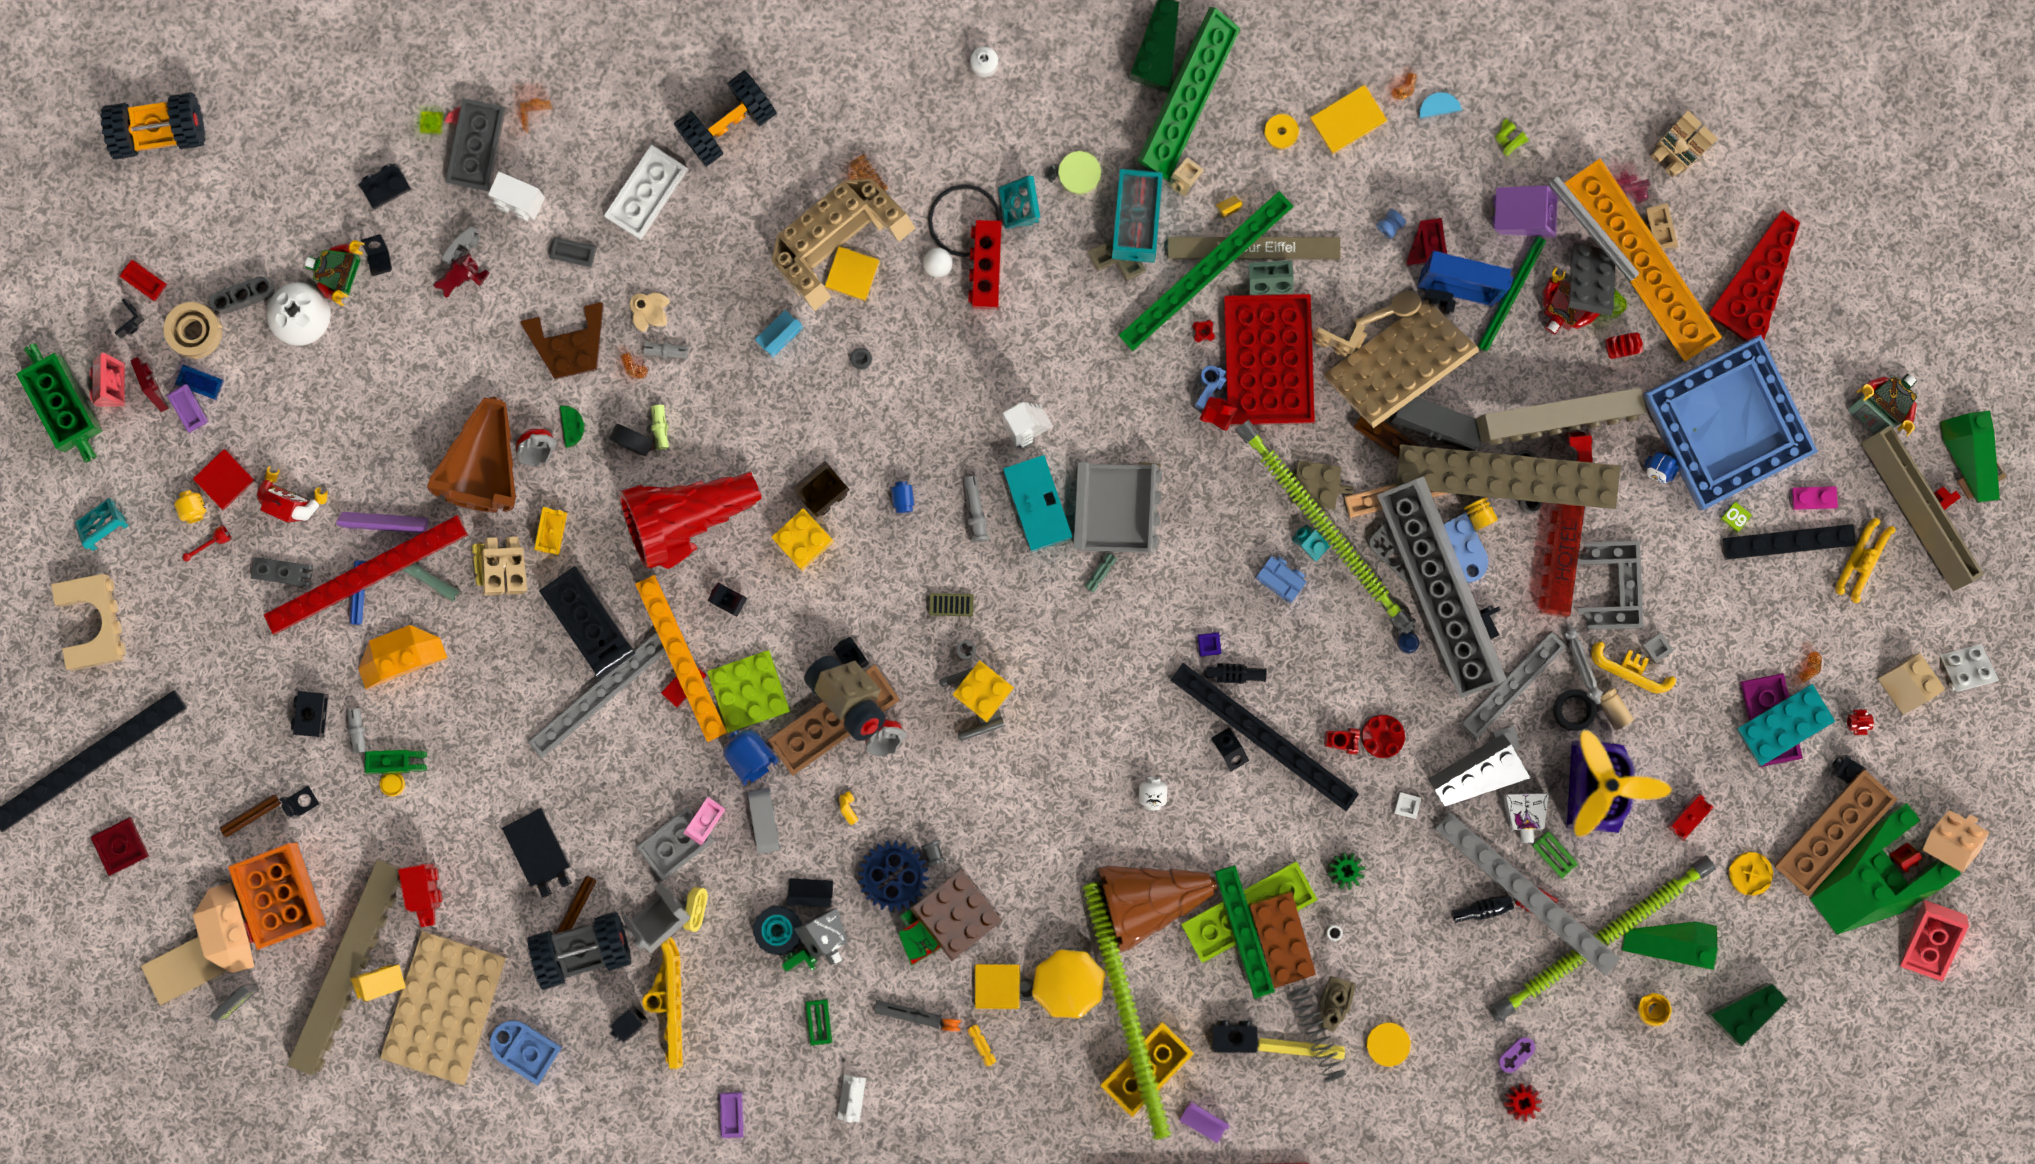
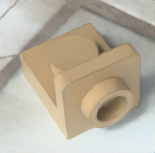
M1186 158L1175 170L1168 185L1175 192L1185 197L1191 186L1202 175L1204 169L1189 158Z

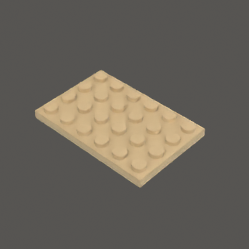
M1425 300L1415 314L1400 318L1352 353V355L1323 374L1333 388L1373 428L1479 352L1474 342L1433 304H1428L1429 300Z
M422 931L405 981V988L402 990L380 1059L465 1085L506 957Z

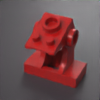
M1589 431L1566 433L1568 444L1577 451L1576 461L1593 463L1592 435Z

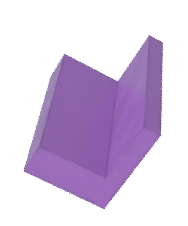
M1191 1101L1179 1121L1216 1143L1219 1142L1224 1131L1230 1127L1227 1122Z

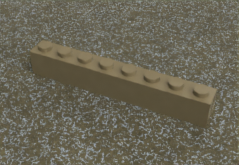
M1636 388L1488 413L1477 417L1476 421L1481 444L1490 442V446L1502 444L1503 440L1509 439L1511 443L1523 440L1524 436H1529L1530 439L1543 436L1542 433L1549 432V436L1561 434L1562 430L1568 429L1569 432L1582 430V426H1588V429L1600 427L1601 423L1607 422V426L1619 424L1620 420L1626 419V422H1633L1639 420V416L1647 412L1642 389Z
M1890 425L1862 441L1861 444L1865 452L1869 455L1876 470L1884 479L1888 489L1892 492L1899 507L1907 516L1911 526L1917 532L1924 547L1930 553L1934 563L1940 569L1953 592L1984 575L1893 427Z

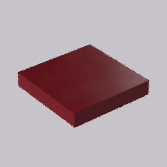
M132 817L90 837L108 876H112L150 857Z

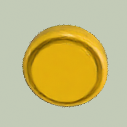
M400 773L384 774L380 779L379 786L385 795L393 797L399 795L404 790L405 780Z

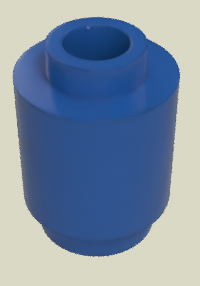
M907 481L895 482V487H891L893 508H895L897 514L913 512L915 504L912 485H908Z

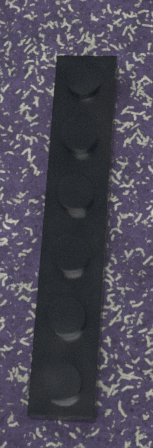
M1854 524L1728 537L1723 538L1725 560L1851 547L1856 546Z

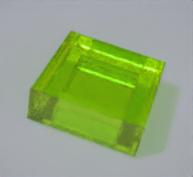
M421 111L420 133L442 135L444 113Z

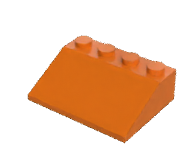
M288 843L228 867L257 950L326 925L298 843Z

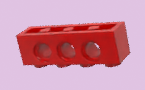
M976 220V226H971V239H975V247H970V260H974V269L969 270V282H973V290H969L968 303H972L973 309L998 310L1002 221ZM988 238L992 241V245L984 249L980 246V241ZM982 260L990 261L991 267L988 270L980 269L979 263ZM982 281L990 284V289L986 292L978 289V285Z

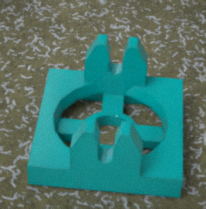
M1028 175L998 187L1005 229L1040 223L1039 218L1041 217L1034 176ZM1026 189L1028 195H1021L1019 190ZM1017 196L1020 198L1021 202L1018 208H1016L1014 205V201ZM1029 202L1030 209L1024 217L1023 208L1025 203ZM1010 209L1016 211L1017 218L1013 216Z
M110 497L74 522L81 544L86 549L89 548L92 551L98 548L95 543L119 526L124 529L129 526L126 522L127 520L116 508L115 503ZM112 515L111 520L103 525L104 521ZM100 518L99 522L93 525V523ZM96 529V531L93 532L91 535L88 534L90 530Z

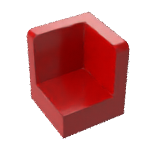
M1209 396L1199 419L1202 422L1213 423L1220 429L1227 431L1237 408L1222 398Z

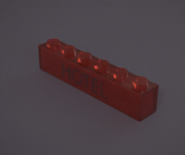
M1556 503L1555 510L1551 511L1550 523H1553L1552 532L1549 531L1547 535V544L1550 545V550L1544 557V566H1547L1546 575L1543 574L1541 579V587L1544 588V594L1539 597L1538 609H1541L1542 615L1568 618L1571 615L1585 506Z

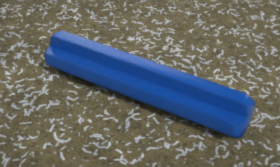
M354 561L353 568L365 563V561ZM365 589L351 596L350 624H362Z

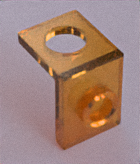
M536 98L531 99L530 102L521 103L522 128L526 133H529L527 112L552 110L553 105L550 100L543 101Z

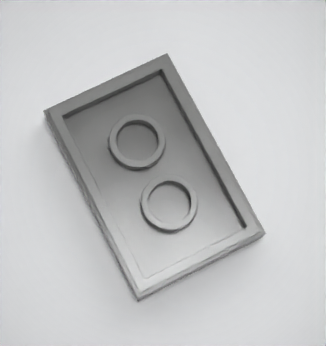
M689 806L636 846L662 881L715 841L709 834L704 843L700 845L683 833L695 815Z

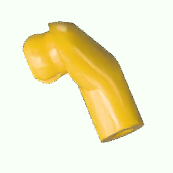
M847 791L839 796L840 812L848 824L852 825L858 821V817L849 805V803L854 801V797L850 791Z

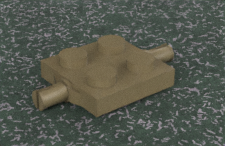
M1298 460L1297 470L1294 474L1297 479L1294 482L1299 480L1300 484L1297 486L1303 485L1301 491L1307 490L1304 495L1310 494L1311 496L1308 500L1313 498L1312 504L1317 502L1318 505L1316 507L1320 506L1321 508L1335 510L1339 494L1353 495V491L1345 489L1354 490V486L1341 484L1340 475L1342 467Z

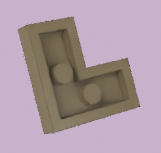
M1127 234L1122 235V240L1124 239L1128 245L1129 238ZM1113 240L1088 250L1087 254L1097 272L1117 264L1126 282L1146 272L1142 262L1112 259Z

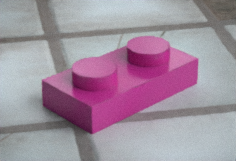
M1837 486L1792 488L1793 510L1837 509Z

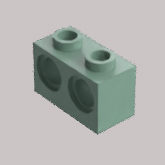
M1292 260L1249 263L1250 295L1293 294L1294 276Z

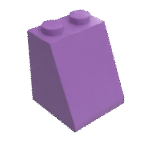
M1549 186L1496 188V194L1493 195V206L1496 208L1495 215L1492 217V227L1495 228L1497 233L1556 237L1558 196Z

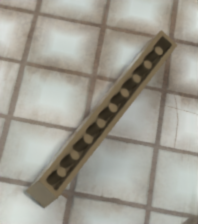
M384 860L376 861L290 1057L288 1066L311 1076L315 1075L317 1071H322L326 1062L323 1057L326 1051L329 1052L335 1042V1039H332L335 1030H340L344 1021L341 1016L344 1010L347 1011L353 1000L350 996L354 987L350 978L360 975L361 970L367 968L371 959L368 957L371 948L375 949L380 938L377 936L379 929H383L388 921L386 913L389 907L393 908L396 903L397 896L395 893L398 887L401 888L398 869H401L400 867Z

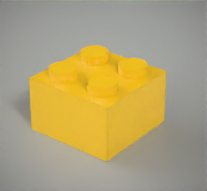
M804 508L771 537L801 571L806 569L834 543L833 539Z
M979 660L952 695L987 723L1014 690V687Z

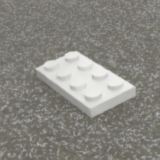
M651 145L604 217L634 237L642 240L688 171V168Z

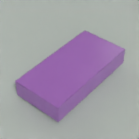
M187 384L167 394L169 401L188 433L209 422Z
M742 1092L720 1093L721 1138L744 1137Z

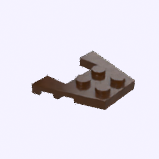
M603 302L583 306L588 328L548 338L544 337L540 317L520 321L555 380L598 369L604 310Z

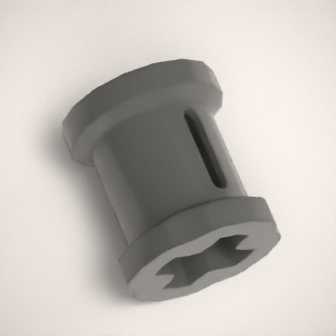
M940 840L921 846L922 849H925L928 867L946 861V858L941 853Z

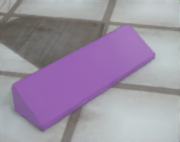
M342 512L336 522L342 528L423 533L428 530V518Z

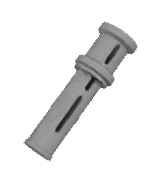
M977 476L965 477L963 480L970 518L968 519V525L971 526V543L989 541L990 537L987 536L985 525L987 518L983 516Z

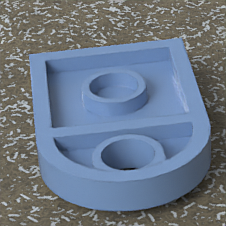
M1464 513L1444 523V527L1467 583H1472L1482 578L1486 573L1488 556L1467 514ZM1469 565L1473 566L1476 570L1474 577H1470L1467 574L1466 569Z
M517 1020L500 1024L494 1030L490 1039V1048L494 1057L537 1086L541 1083L562 1049V1046L524 1022ZM500 1031L508 1032L510 1038L507 1043H501L498 1040Z

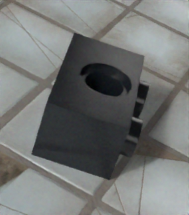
M298 691V695H295L293 707L296 709L295 717L291 720L293 735L324 738L329 694ZM311 708L313 710V717L307 720L305 718V711Z
M1217 1020V1025L1212 1024V1052L1257 1053V1026L1252 1025V1021H1239V1025H1230L1228 1020ZM1234 1030L1239 1031L1240 1039L1237 1042H1230L1228 1038L1229 1033Z

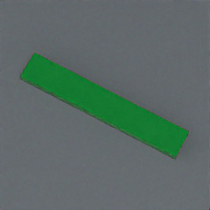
M1236 865L1214 871L1253 998L1256 999L1275 993Z

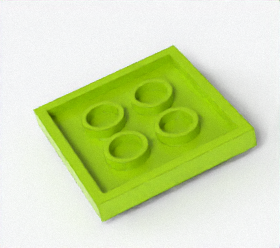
M770 650L707 671L728 733L790 712Z

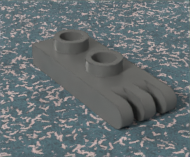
M254 557L251 579L310 587V582L302 580L303 578H312V574L304 573V569L313 570V565Z

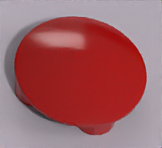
M1374 716L1366 722L1362 729V744L1371 755L1377 758H1390L1396 755L1404 745V728L1392 716Z

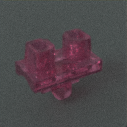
M1627 171L1620 173L1621 178L1616 181L1619 185H1623L1620 187L1626 196L1633 193L1636 203L1645 202L1649 199L1647 189L1650 186L1649 179L1631 183L1637 181L1636 174L1629 176Z

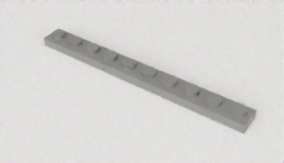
M1451 813L1436 827L1435 830L1604 976L1620 960L1617 955Z

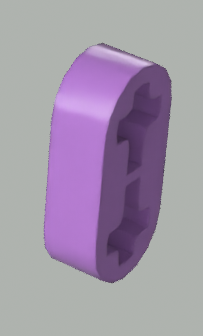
M1527 1037L1517 1039L1499 1057V1067L1508 1073L1516 1071L1535 1052L1534 1042ZM1529 1042V1052L1522 1051L1518 1055L1517 1052L1521 1049L1520 1043ZM1515 1055L1516 1058L1512 1061L1514 1066L1512 1068L1509 1066L1505 1068L1506 1062L1504 1058L1510 1059Z

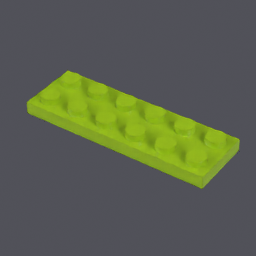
M1297 861L1243 890L1248 907L1250 903L1287 891L1292 892L1297 911L1318 900ZM1223 901L1181 924L1201 963L1237 945Z

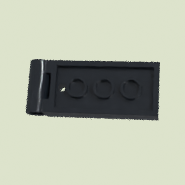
M572 567L539 590L599 679L636 654L578 567ZM601 641L605 642L604 646L600 645Z

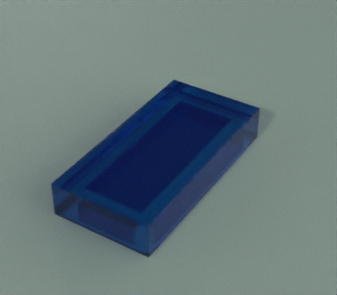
M183 364L175 385L181 387L187 384L191 391L217 400L224 380Z

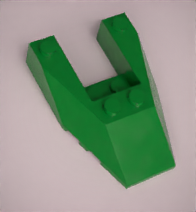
M1899 803L1883 815L1822 881L1811 896V902L1836 935L1902 914L1961 875L1959 870L1936 859L1906 881L1883 851L1885 847L1921 821L1908 803Z

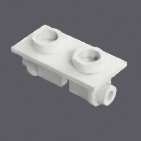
M844 1075L837 1119L850 1123L860 1121L866 1078Z

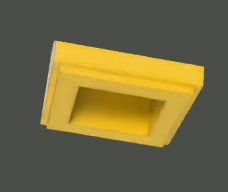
M1233 195L1216 204V207L1221 217L1225 218L1241 210L1242 202Z

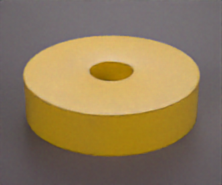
M1277 114L1271 117L1264 129L1266 141L1277 149L1291 147L1299 135V126L1295 119L1286 114ZM1283 128L1285 129L1286 133L1284 135H1280L1278 133V129Z

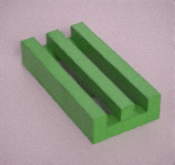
M1549 831L1532 845L1561 879L1578 865ZM1546 838H1548L1556 846V848L1564 855V857L1571 863L1569 866L1545 841ZM1541 843L1565 870L1561 871L1539 847Z

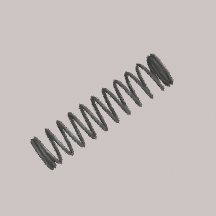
M1307 985L1288 993V996L1292 1002L1300 1001L1295 1004L1293 1009H1303L1297 1014L1298 1018L1307 1017L1300 1025L1310 1026L1304 1031V1034H1314L1308 1038L1307 1042H1317L1311 1047V1050H1321L1314 1058H1325L1318 1064V1067H1328L1321 1073V1075L1327 1076L1324 1078V1081L1328 1083L1345 1076L1346 1070L1342 1069L1324 1074L1342 1061L1321 1065L1328 1059L1338 1055L1337 1052L1317 1057L1322 1052L1335 1046V1044L1313 1049L1318 1044L1331 1038V1036L1309 1041L1328 1028L1307 1032L1312 1027L1323 1022L1324 1019L1303 1024L1321 1011L1299 1016L1304 1011L1317 1005V1003L1295 1008L1314 996L1310 995L1292 1000L1294 997L1310 991L1311 988Z

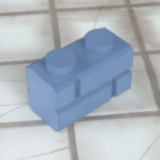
M1271 556L1255 579L1291 604L1307 582L1304 579L1305 575L1297 569L1292 571L1286 567L1287 562L1281 557L1276 556L1274 558Z

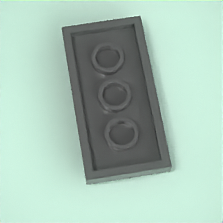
M462 98L445 183L489 192L506 107Z
M1579 243L1573 244L1568 307L1611 316L1614 308L1616 265L1602 248Z

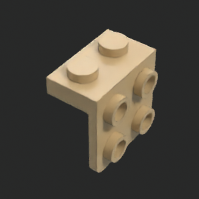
M1358 322L1349 341L1319 327L1316 328L1312 338L1315 339L1317 345L1326 348L1328 345L1335 349L1334 352L1336 354L1346 357L1347 355H1352L1355 348L1360 349L1367 333L1363 332L1366 326Z

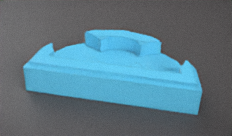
M1435 93L1423 101L1419 110V119L1462 111V108L1454 96L1447 93Z

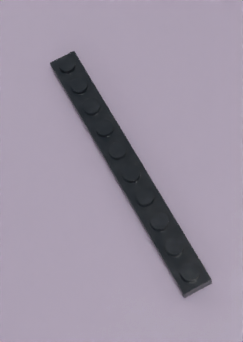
M1182 663L1170 681L1345 812H1347L1358 797L1359 793L1185 663Z
M176 690L171 691L0 807L1 832H5L186 710L187 707Z

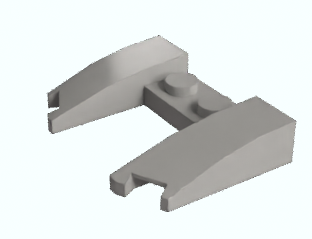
M1640 541L1584 543L1583 546L1587 547V550L1582 559L1577 558L1576 565L1618 564L1620 607L1577 608L1579 615L1584 613L1590 624L1586 628L1588 630L1643 629Z

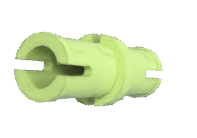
M664 405L650 407L653 424L651 425V431L654 433L655 450L669 448L667 430L669 428L668 424H666Z

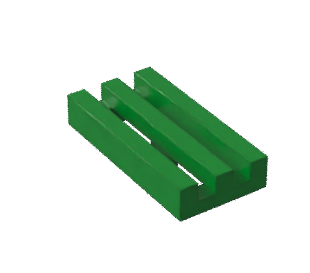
M828 999L806 1001L810 1046L833 1043ZM820 1004H824L827 1039L823 1040ZM812 1005H815L819 1036L817 1041L814 1038Z

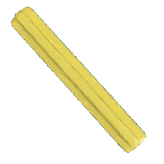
M1259 1038L1257 1045L1259 1051L1314 1057L1321 1051L1311 1050V1047L1316 1043ZM1318 1044L1313 1049L1322 1048L1329 1045ZM1335 1045L1317 1057L1337 1052L1338 1055L1332 1058L1344 1059L1345 1047Z

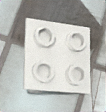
M1982 644L1940 655L1951 680V683H1949L1951 691L1959 692L1999 681Z

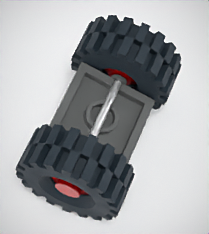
M618 912L595 917L594 923L556 934H553L552 931H546L529 936L527 939L533 973L542 990L565 984L566 977L605 966L608 971L631 965L632 963L628 940Z

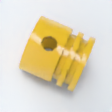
M1488 497L1464 507V510L1468 511L1466 514L1470 515L1469 520L1474 531L1498 521L1493 507L1489 506L1491 503L1487 502Z

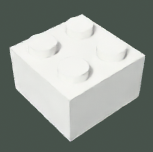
M498 172L488 194L497 209L508 213L510 210L516 214V217L524 221H528V219L535 221L545 199L538 188L501 172Z

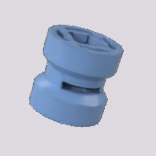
M1390 209L1386 213L1385 219L1380 220L1376 227L1387 238L1392 239L1396 235V231L1406 224V220L1396 210Z

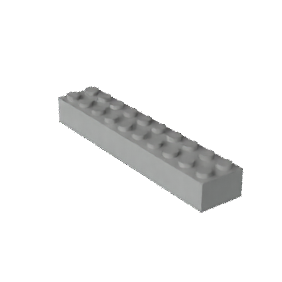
M1424 476L1378 494L1377 496L1459 697L1471 695L1505 681L1506 676Z

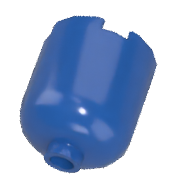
M753 730L734 731L728 736L729 741L723 749L726 761L744 786L747 784V780L753 783L769 772L767 767L771 763L776 765L779 761L760 735Z

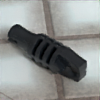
M1217 663V667H1206L1205 677L1217 678V683L1244 684L1246 681L1266 682L1267 668H1247L1245 664Z
M1510 895L1490 897L1474 901L1468 907L1452 910V915H1454L1455 924L1470 919L1480 921L1514 910V904Z

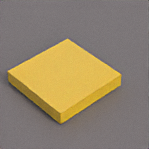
M839 246L825 288L866 301L880 260Z
M975 964V1009H1020V964Z

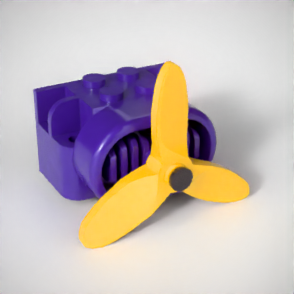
M1586 730L1581 732L1580 740L1572 741L1566 829H1574L1576 836H1584L1591 831L1619 833L1624 819L1632 809L1633 799H1658L1667 796L1671 792V787L1666 782L1649 777L1635 776L1633 762L1628 756L1624 745L1599 742L1594 734Z

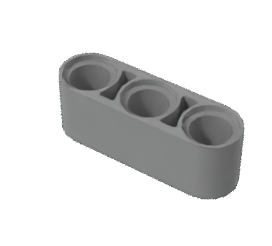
M771 788L748 792L758 854L781 851L778 843L777 823H775L774 819L775 811L771 800Z

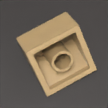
M1921 653L1911 655L1878 678L1902 715L1928 702L1945 690Z

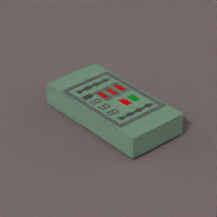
M1864 395L1848 409L1851 414L1874 434L1890 425L1893 428L1896 425L1869 399L1863 401Z

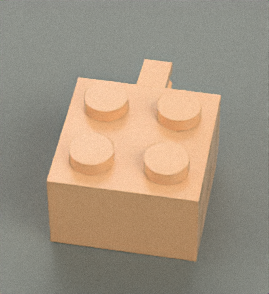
M1949 810L1931 830L1923 851L1964 872L1981 851L1989 832L1975 824L1978 821V818L1970 814L1965 819L1961 815Z

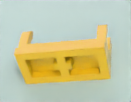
M547 507L542 508L534 550L559 555L567 513Z
M399 964L387 965L350 978L356 997L358 999L362 998L363 1002L405 988Z

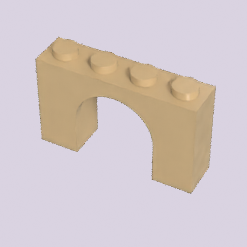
M99 574L51 584L55 606L64 607L89 602L99 610L102 618L101 630L92 641L62 648L66 670L74 671L124 661L123 655L126 654L124 643L120 642L119 634L122 633V626L120 621L116 619L118 604L115 599L113 600L112 591L115 590L112 578H109V575Z

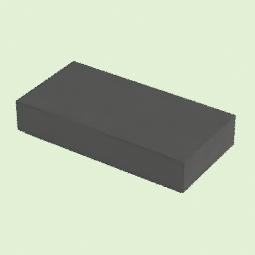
M554 237L549 258L592 268L597 247Z

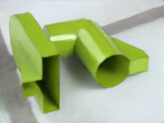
M1508 119L1503 121L1500 131L1495 135V140L1505 148L1503 151L1505 156H1509L1517 147L1529 141L1526 133L1523 131L1512 142L1507 138L1516 129V126Z

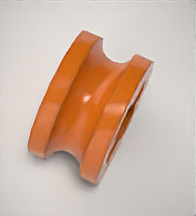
M941 1019V1022L944 1023L941 1030H961L958 1026L961 1023V1019Z

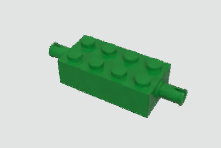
M36 343L30 344V349L26 346L24 351L32 365L16 373L55 448L66 452L77 447L84 463L92 461L90 458L94 460L97 458V455L88 441L90 438L103 432L66 361L56 353L43 358Z

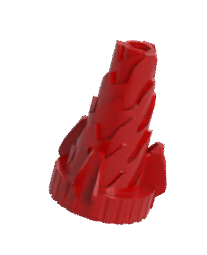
M751 471L735 477L718 478L706 483L701 480L687 486L680 484L667 488L644 487L642 484L619 491L620 504L630 537L642 564L646 568H653L659 565L666 569L673 568L693 551L697 550L696 544L689 542L691 537L708 532L707 528L729 521V517L752 507L757 501L762 499L761 492Z

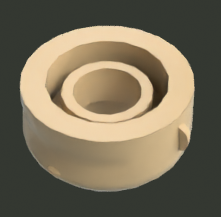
M186 302L176 306L169 312L164 322L163 331L168 345L173 350L185 357L199 359L216 350L221 342L222 328L224 327L215 312L205 305L197 302ZM194 321L200 322L203 328L202 334L195 340H188L185 335L186 328Z

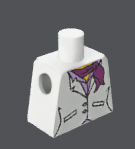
M1548 794L1503 795L1510 830H1520L1521 843H1534V829H1544Z

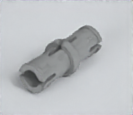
M664 342V344L644 343V356H661L663 359H668V357L688 359V345H672L669 342Z
M361 708L346 710L350 728L348 735H351L353 749L352 753H363L367 749L364 738L366 730L362 724Z

